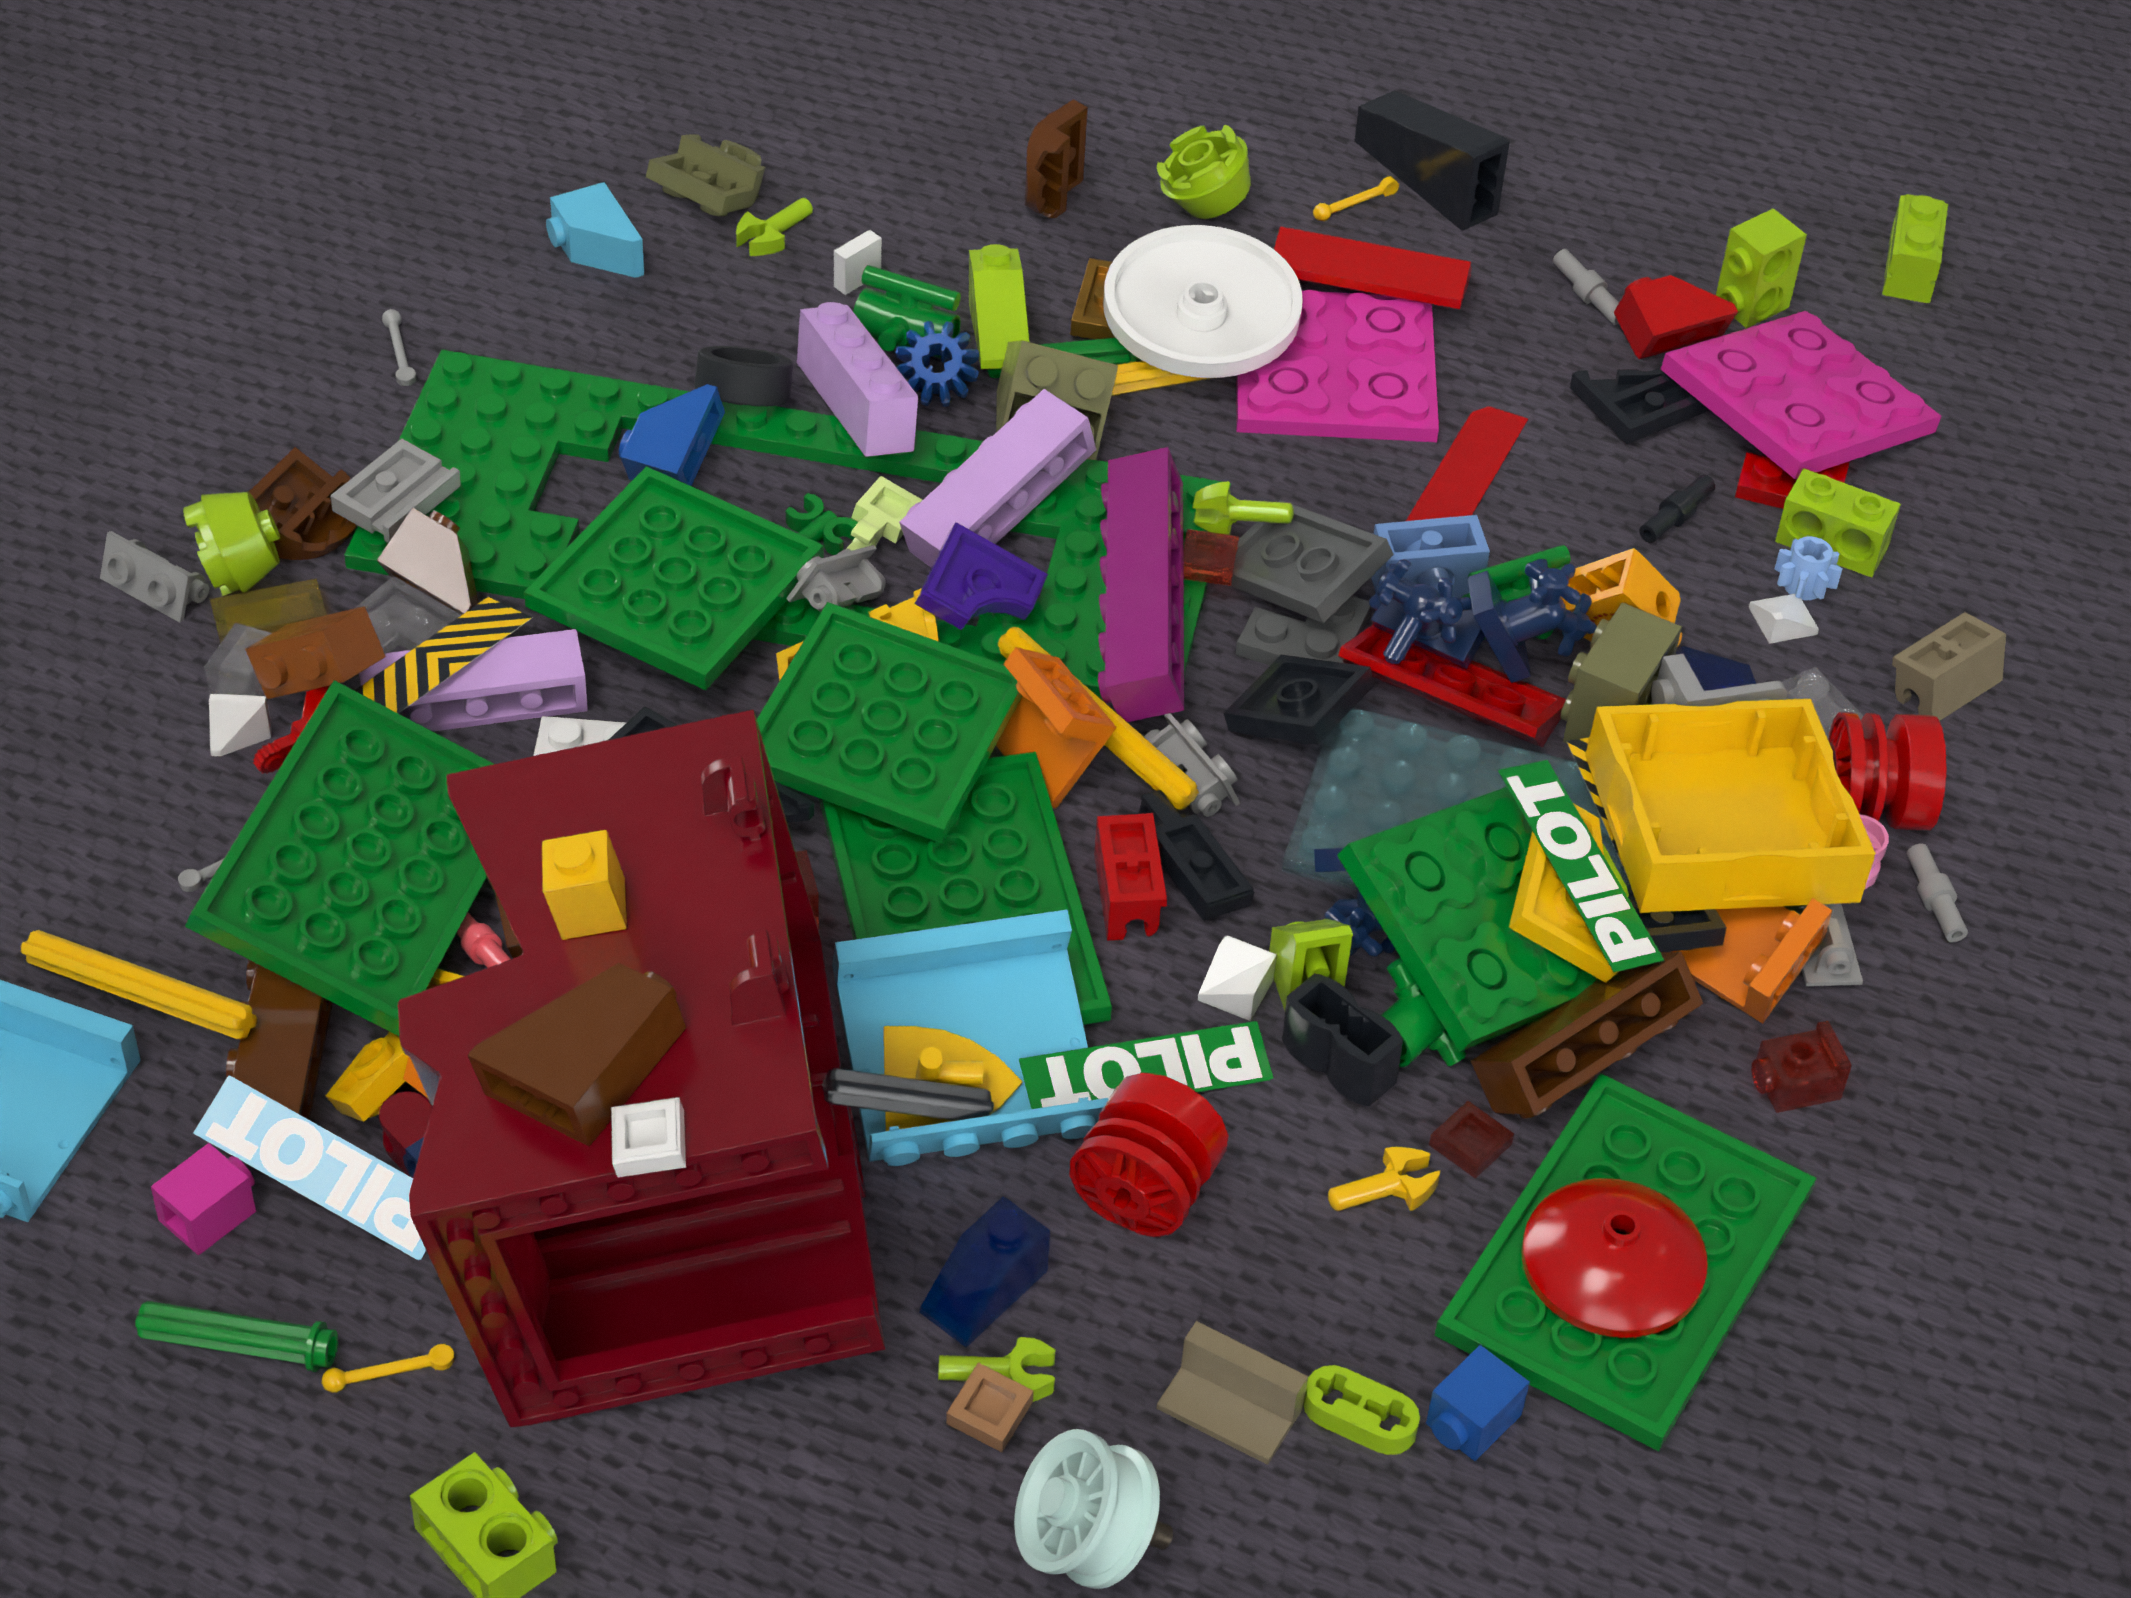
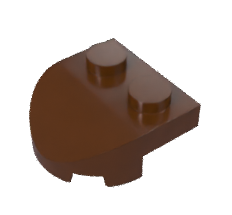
M1072 99L1042 119L1034 127L1028 142L1024 205L1036 213L1043 214L1051 219L1057 218L1066 211L1067 192L1084 179L1088 107L1075 99Z
M296 447L248 492L255 499L260 511L268 509L275 521L280 534V539L274 541L279 558L308 560L323 556L339 547L352 535L357 525L332 511L330 497L351 478L342 469L332 477Z

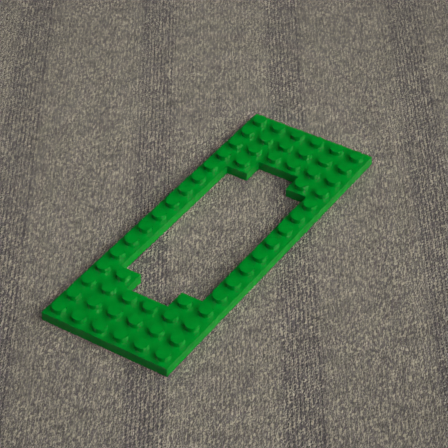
M441 350L399 440L404 439L440 459L442 466L450 470L454 467L460 471L461 486L429 511L426 516L429 517L433 511H437L460 527L457 535L469 551L476 591L525 599L524 591L578 537L580 532L578 518L535 511L558 455L563 454L609 462L622 429L633 430L640 413L690 391ZM722 402L725 414L711 444L942 483L946 475L952 470L957 469L974 454L983 441L916 430L914 451L865 457L836 416L779 406H748ZM1086 459L1010 530L1012 532L1057 539L1047 571L1048 576L1043 585L1040 598H1037L1027 618L1022 620L1007 613L987 612L980 615L977 626L966 624L962 630L944 620L936 619L939 642L1004 665L1007 658L1000 653V647L997 644L998 640L1011 627H1019L1051 656L1059 657L1070 672L1103 701L1098 685V673L1105 671V663L1099 648V633L1106 631V625L1100 611L1099 596L1106 593V586L1101 575L1100 557L1107 556V549L1102 539L1100 522L1103 519H1107V512L1101 495V484L1108 482V462ZM1179 474L1183 482L1185 678L1210 578L1211 565L1214 561L1220 537L1194 523L1196 509L1192 507L1197 491L1222 481ZM358 526L344 554L346 568L388 575L377 561L388 544L384 540V535L378 531L370 533ZM807 598L792 602L787 600L753 639L788 646L796 645L805 640L821 612L814 608ZM858 605L844 607L869 616V611L875 609Z

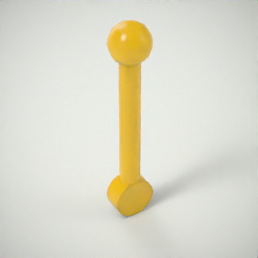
M1388 176L1380 182L1379 186L1330 205L1319 203L1315 206L1313 215L1318 221H1327L1330 219L1331 214L1382 194L1385 197L1395 194L1399 189V183L1393 177Z
M438 1344L431 1348L428 1355L346 1372L339 1368H331L325 1371L321 1383L326 1391L337 1393L342 1391L346 1384L426 1367L446 1370L454 1363V1351L449 1345Z

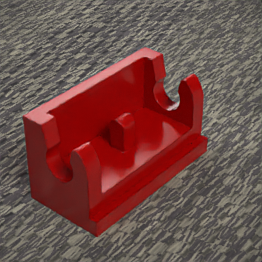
M1153 813L1097 816L1094 857L1107 941L1124 940L1127 933L1126 924L1135 919L1144 920L1146 935L1150 937L1159 928L1161 907L1167 906V895Z

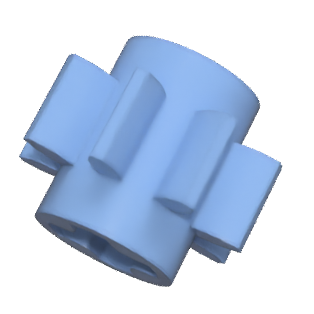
M1817 537L1793 539L1790 550H1779L1774 568L1780 572L1777 584L1778 586H1784L1789 594H1795L1797 598L1802 600L1824 599L1826 588L1837 589L1843 569L1837 566L1840 554L1833 552L1829 543Z

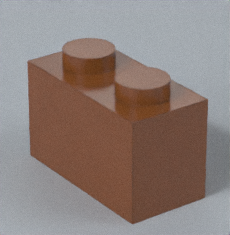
M365 606L287 624L245 648L267 699L329 686L333 680L339 683L345 682L386 657Z

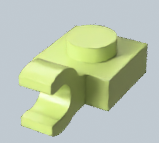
M880 476L855 505L851 517L858 522L851 532V536L855 538L846 549L852 551L871 545L876 547L882 536L896 544L903 536L899 522L906 516L910 508L916 503L921 502L922 499Z

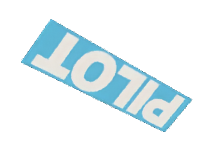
M228 1075L193 1134L237 1157L417 1260L422 1259L426 1249L410 1217L409 1192L413 1178Z

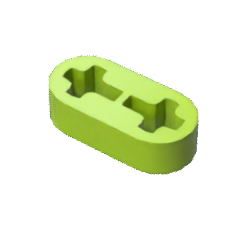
M1336 1365L1318 1368L1308 1377L1304 1410L1310 1420L1317 1425L1386 1455L1400 1454L1414 1444L1420 1421L1419 1410L1413 1400L1403 1393ZM1332 1389L1339 1390L1343 1393L1342 1399L1337 1398L1333 1405L1322 1401L1323 1395H1329ZM1390 1415L1400 1419L1399 1425L1395 1424L1391 1431L1380 1427L1381 1421H1386Z

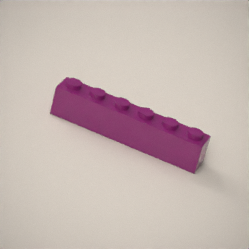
M1165 447L1108 460V482L1101 484V495L1107 512V519L1101 520L1100 528L1102 539L1107 549V556L1100 557V570L1106 586V593L1100 594L1099 605L1103 621L1106 625V631L1099 633V648L1105 663V671L1098 673V685L1103 701L1106 704L1112 703L1116 713L1126 722L1184 711L1183 482L1169 448Z

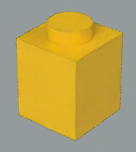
M607 830L542 841L543 893L562 940L627 929L625 877Z

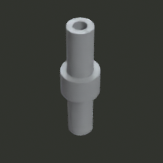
M1567 249L1560 250L1554 256L1552 262L1574 284L1573 291L1586 304L1592 302L1613 325L1618 324L1619 322L1613 312L1619 302L1607 291L1608 284L1595 270H1587Z
M1926 844L1912 846L1906 854L1919 880L1917 891L1925 908L1928 911L1933 910L1947 941L1958 942L1964 939L1968 934V930L1955 905L1957 894L1949 877L1944 873H1940Z

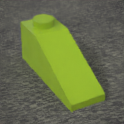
M999 244L987 245L982 247L981 250H969V308L981 369L1002 368L1008 342L1021 340L1029 342L1023 271L1018 249H1009L1007 246Z

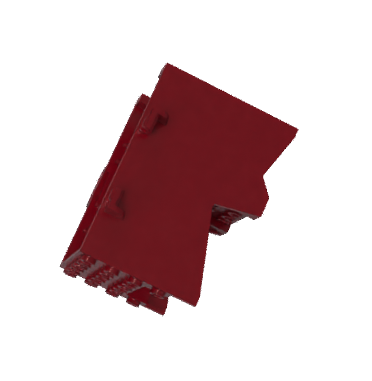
M754 709L447 774L449 798L523 953L519 957L398 1001L400 1045L403 1052L411 1058L432 1105L409 1192L410 1217L509 1427L534 1425L885 1350L862 1198L866 1197V1189L852 1107L827 1103L824 1100V1091L822 1090V1083L826 1079L828 1070L833 1068L842 1069L822 940ZM607 830L625 877L627 929L562 940L543 893L542 841ZM618 963L642 974L654 972L660 975L673 986L677 993L676 1000L686 1029L624 1105L680 1098L684 1109L686 1168L617 1177L612 1164V1120L589 1147L485 1095L467 1055L475 1045Z

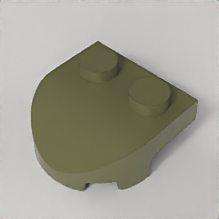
M689 134L681 136L678 153L649 160L646 178L662 185V190L671 196L689 198L699 203L700 209L708 214L727 216L729 212L751 207L755 203L766 167L760 166L761 156L745 146L729 140H723L720 148L713 147L702 142L700 135Z

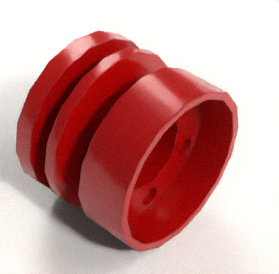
M1838 712L1833 719L1828 741L1833 750L1836 773L1846 791L1853 798L1858 813L1860 815H1867L1879 822L1884 808L1887 822L1891 828L1932 830L1937 824L1942 810L1947 769L1946 744L1943 728L1938 717L1933 715L1896 714L1890 721L1886 733L1883 721L1878 714L1866 713L1860 721L1856 713Z
M1139 1073L1126 1076L1115 1088L1101 1110L1098 1122L1087 1132L1084 1142L1077 1148L1070 1159L1069 1175L1076 1192L1093 1211L1104 1219L1140 1235L1151 1237L1169 1235L1183 1224L1189 1214V1208L1199 1197L1200 1187L1211 1177L1225 1154L1229 1135L1218 1112L1208 1100L1189 1086L1167 1076Z

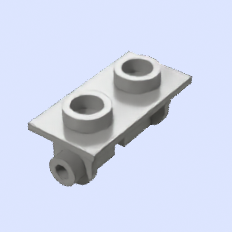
M112 531L107 532L100 579L179 623L184 620L187 604L192 601L201 603L208 596L209 585L205 583L203 575L197 572L190 573L177 565H172L168 560L146 549L143 542L137 539L129 541Z
M871 545L852 551L844 549L837 555L826 558L819 556L812 558L798 571L797 580L799 582L786 599L792 602L807 598L814 608L822 612L827 602L846 607L852 605L854 601L860 603L880 597L885 588L886 581L884 576L868 561L877 548Z
M1171 713L1164 714L1169 725L1161 731L1154 729L1148 732L1144 738L1181 770L1185 769V774L1196 782L1199 793L1196 799L1189 804L1192 811L1196 814L1201 812L1206 817L1212 816L1220 809L1222 805L1221 800L1227 796L1235 806L1241 804L1231 786L1238 779L1225 760L1219 754L1212 759L1208 757L1202 750L1207 745L1206 741L1188 719L1180 724Z
M1824 904L1832 909V914L1824 940L1802 969L1805 985H1862L1863 979L1842 904ZM1807 905L1785 907L1790 911L1794 910L1801 914Z

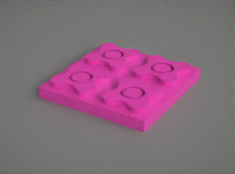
M1302 291L1303 303L1300 324L1292 343L1280 356L1270 363L1248 373L1236 375L1237 432L1437 442L1439 421L1432 304L1360 292Z
M1807 311L1667 352L1660 369L1794 479H1798L1803 468L1816 473L1935 433L1942 417L1925 404L1919 395L1907 390L1893 379L1887 370L1875 365L1858 352L1852 343L1840 338L1822 324V321L1817 316Z

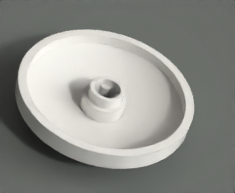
M1184 225L1161 229L1129 244L1117 255L1109 267L1103 297L1104 314L1108 326L1117 340L1129 352L1159 369L1183 376L1199 378L1236 376L1256 370L1276 359L1288 348L1297 334L1303 303L1299 280L1292 267L1279 253L1247 234L1206 225Z

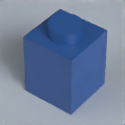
M1479 1345L1432 1391L1426 1424L1431 1427L1434 1436L1445 1447L1451 1450H1461L1472 1460L1476 1461L1522 1415L1530 1382L1483 1346Z

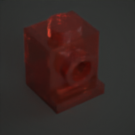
M1829 1021L1818 1022L1816 1029L1812 1031L1761 1041L1757 1058L1752 1062L1751 1072L1758 1092L1761 1094L1766 1093L1776 1113L1841 1100L1852 1064Z

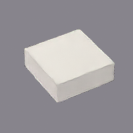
M868 230L834 250V287L846 295L863 285L861 282L862 274L867 265L881 269V237Z
M679 1097L611 1107L612 1164L617 1177L686 1168L684 1109Z

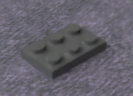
M1293 505L1294 516L1291 523L1256 522L1211 565L1217 580L1221 583L1324 623L1367 580L1372 578L1376 571L1394 554L1386 538Z

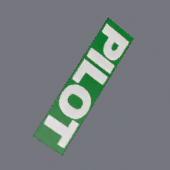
M1544 760L1499 769V774L1613 972L1664 961L1660 951L1549 761Z
M1257 1021L1019 1058L1031 1109L1077 1103L1079 1098L1088 1097L1089 1101L1103 1098L1109 1099L1115 1088L1126 1076L1139 1073L1167 1076L1189 1086L1196 1092L1273 1079Z

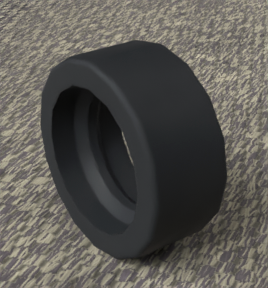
M737 346L704 347L698 351L694 388L697 389L706 384L716 386L721 401L748 406L784 405L790 400L794 363L790 358L781 354L760 349Z

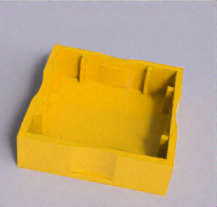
M1811 699L1735 701L1715 706L1654 704L1602 706L1596 708L1585 757L1640 913L1808 905L1812 898L1822 904L1861 902L1876 853L1853 798L1846 791L1836 773L1833 750Z

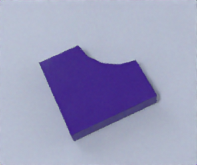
M955 522L914 604L960 630L965 627L971 618L987 612L1007 613L1025 620L1032 611L1048 574Z

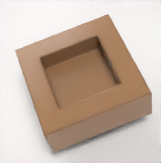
M977 1363L947 1412V1424L1003 1452L1033 1403L1034 1391Z

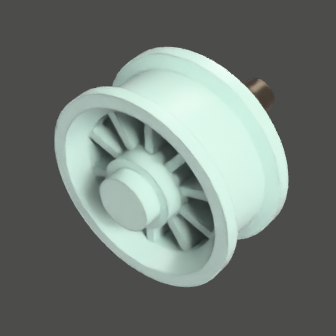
M1073 1429L1054 1437L1041 1449L1031 1463L1017 1498L1014 1521L1015 1536L1018 1549L1024 1560L1031 1567L1047 1574L1066 1573L1077 1584L1092 1589H1103L1125 1578L1138 1564L1148 1545L1161 1550L1167 1548L1173 1538V1529L1169 1524L1157 1520L1160 1491L1157 1474L1151 1461L1139 1450L1126 1445L1109 1446L1100 1436L1086 1430Z

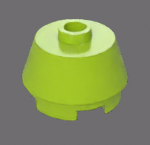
M1202 125L1183 133L1169 144L1173 153L1164 163H1157V172L1161 178L1160 185L1163 193L1196 218L1209 219L1227 213L1240 204L1250 190L1251 181L1247 145L1227 125H1224L1221 131L1207 132L1205 126Z
M250 492L202 494L201 501L183 508L187 527L190 529L196 526L199 530L195 532V538L200 550L197 551L199 559L214 588L219 587L222 596L238 590L245 594L280 563L274 541L280 539L275 521L268 509L260 511Z

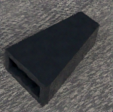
M1395 90L1359 106L1354 142L1457 228L1464 231L1498 215L1510 145L1508 139Z

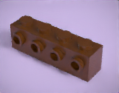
M1660 952L1664 961L1619 971L1606 983L1597 979L1574 999L1535 1019L1471 1060L1491 1109L1495 1113L1519 1114L1520 1118L1523 1119L1542 1114L1552 1107L1553 1102L1573 1089L1588 1084L1595 1078L1597 1073L1614 1062L1629 1057L1636 1052L1638 1046L1655 1035L1673 1028L1678 1024L1679 1019L1704 1004L1682 952Z

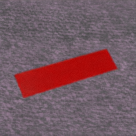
M1491 406L1471 412L1406 521L1472 515L1524 428L1528 418Z

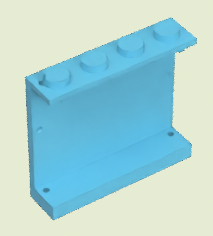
M1068 910L835 942L832 967L852 1070L884 1074L883 1027L918 1026L946 1030L973 1040L998 1056L1023 1081L1022 1085L1000 1109L989 1116L905 1129L893 1126L889 1127V1131H885V1111L859 1108L869 1162L884 1160L889 1166H901L915 1162L920 1158V1154L942 1150L944 1155L948 1157H960L976 1152L980 1148L979 1145L1001 1141L1004 1147L1019 1148L1033 1144L1038 1140V1136L1060 1132L1063 1138L1077 1139L1085 1137L1087 1132L1098 1122L1099 1114L1108 1098L1089 1101L1088 1097L1079 1098L1077 1103L1031 1109L1019 1063V1058L1088 1048L1067 952L1072 933Z
M0 980V1218L8 1215L29 1222L141 1059L133 1025Z

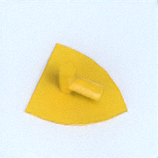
M918 1026L883 1027L884 1075L985 1088L991 1092V1101L994 1102L993 1112L990 1115L1000 1109L1022 1085L1023 1081L998 1056L973 1040L942 1029ZM885 1112V1131H889V1127L893 1126L905 1129L951 1122L952 1120Z

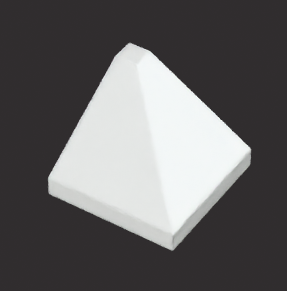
M1795 594L1752 601L1749 604V609L1769 644L1818 634L1819 628L1802 599L1797 598Z
M210 694L211 756H223L271 738L272 728L266 696Z

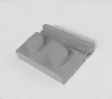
M400 439L330 496L332 511L370 533L375 531L382 533L384 540L389 543L412 508L426 515L461 486L460 471L454 467L450 470L442 466L440 459L406 440Z

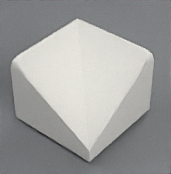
M1224 936L1198 994V1001L1251 1021L1273 982L1277 954L1231 936Z

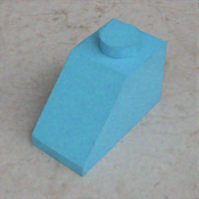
M604 182L550 197L551 218L546 220L548 236L554 247H562L571 262L635 278L644 275L643 240Z

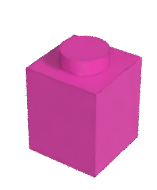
M210 1143L206 1144L151 1186L159 1222L198 1256L256 1212L251 1188L255 1182L251 1172L240 1159L234 1156L226 1158Z

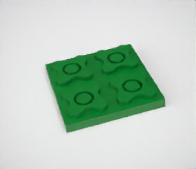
M646 466L524 591L525 607L565 626L576 629L578 632L703 690H707L786 603V598L799 582L797 580V573L803 565L814 557L824 558V545Z
M827 602L758 716L757 722L776 782L943 844L1019 704L1022 695L1016 689L1017 680L1003 664Z
M1507 787L1348 843L1337 854L1459 1052L1534 1021L1574 999L1598 979L1509 928L1532 829Z

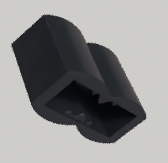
M1314 973L1287 996L1282 1040L1287 1050L1295 1059L1311 1069L1325 1072L1328 1080L1339 1093L1349 1100L1364 1106H1371L1397 1083L1403 1039L1396 1027L1385 1017L1372 1010L1358 1007L1355 998L1344 986L1320 974Z

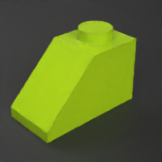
M1330 919L1310 922H1293L1284 926L1272 927L1269 952L1277 954L1274 982L1284 1010L1286 1008L1287 996L1314 973L1329 977L1345 987L1353 936L1350 925Z

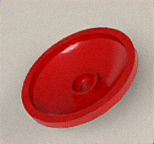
M1594 1178L1581 1180L1552 1192L1542 1200L1531 1214L1522 1241L1523 1268L1532 1289L1540 1300L1551 1311L1568 1323L1588 1332L1609 1337L1647 1336L1678 1323L1697 1303L1707 1276L1708 1262L1705 1244L1690 1217L1676 1203L1663 1194L1644 1185L1621 1179ZM1615 1231H1620L1626 1233L1627 1235H1622Z

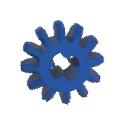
M932 321L924 322L925 336L923 338L916 331L909 330L906 333V339L911 347L898 346L896 348V357L905 362L896 368L905 379H909L907 382L915 392L923 389L921 393L922 405L929 406L933 394H940V403L943 407H947L950 405V390H953L959 397L965 398L968 395V388L963 381L973 382L978 380V370L969 365L979 360V352L977 349H965L970 342V335L967 332L960 333L952 339L953 323L945 322L940 334L934 332ZM941 355L942 362L946 359L949 360L944 363L943 372L934 373L932 365L928 369L925 368L930 365L931 356Z

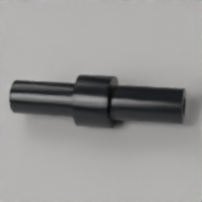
M1703 474L1683 491L1676 490L1663 500L1659 505V511L1640 527L1639 533L1643 540L1653 543L1673 525L1679 527L1691 518L1696 512V506L1715 490L1713 479Z

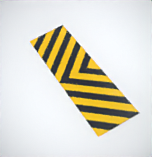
M487 597L354 691L399 714L533 617Z

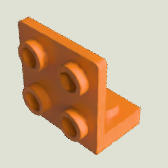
M1015 647L1004 662V666L1017 680L1016 689L1022 695V698L996 746L1004 756L1036 752L1052 808L1054 809L1059 806L1117 727L1059 657Z
M1814 898L1811 899L1801 914L1794 910L1790 911L1784 906L1716 909L1727 927L1723 946L1671 952H1682L1694 981L1763 1024L1826 936L1832 909Z

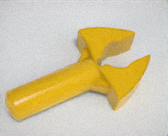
M1406 1147L1385 1148L1383 1163L1386 1169L1384 1172L1330 1188L1328 1191V1201L1335 1211H1341L1393 1195L1405 1199L1409 1211H1412L1421 1206L1433 1194L1438 1186L1440 1171L1426 1174L1421 1178L1404 1175L1408 1171L1427 1168L1430 1153Z

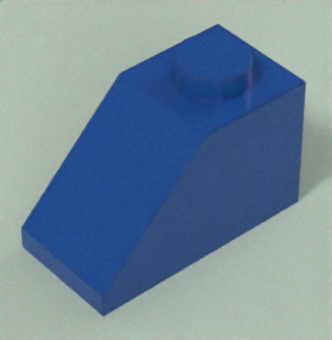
M706 384L640 413L633 430L629 429L625 432L619 447V457L629 480H633L647 466L692 486L725 414L716 386Z

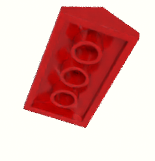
M1281 226L1274 246V250L1287 261L1300 280L1456 309L1461 308L1472 272L1470 261Z
M1371 625L1342 645L1338 657L1344 663L1371 667L1373 677L1540 747L1544 746L1560 721L1562 708L1566 701L1565 698L1521 680L1511 683L1506 674L1473 660L1466 669L1413 644L1403 661L1399 664H1391L1385 660L1383 652L1393 635L1376 628L1374 625Z

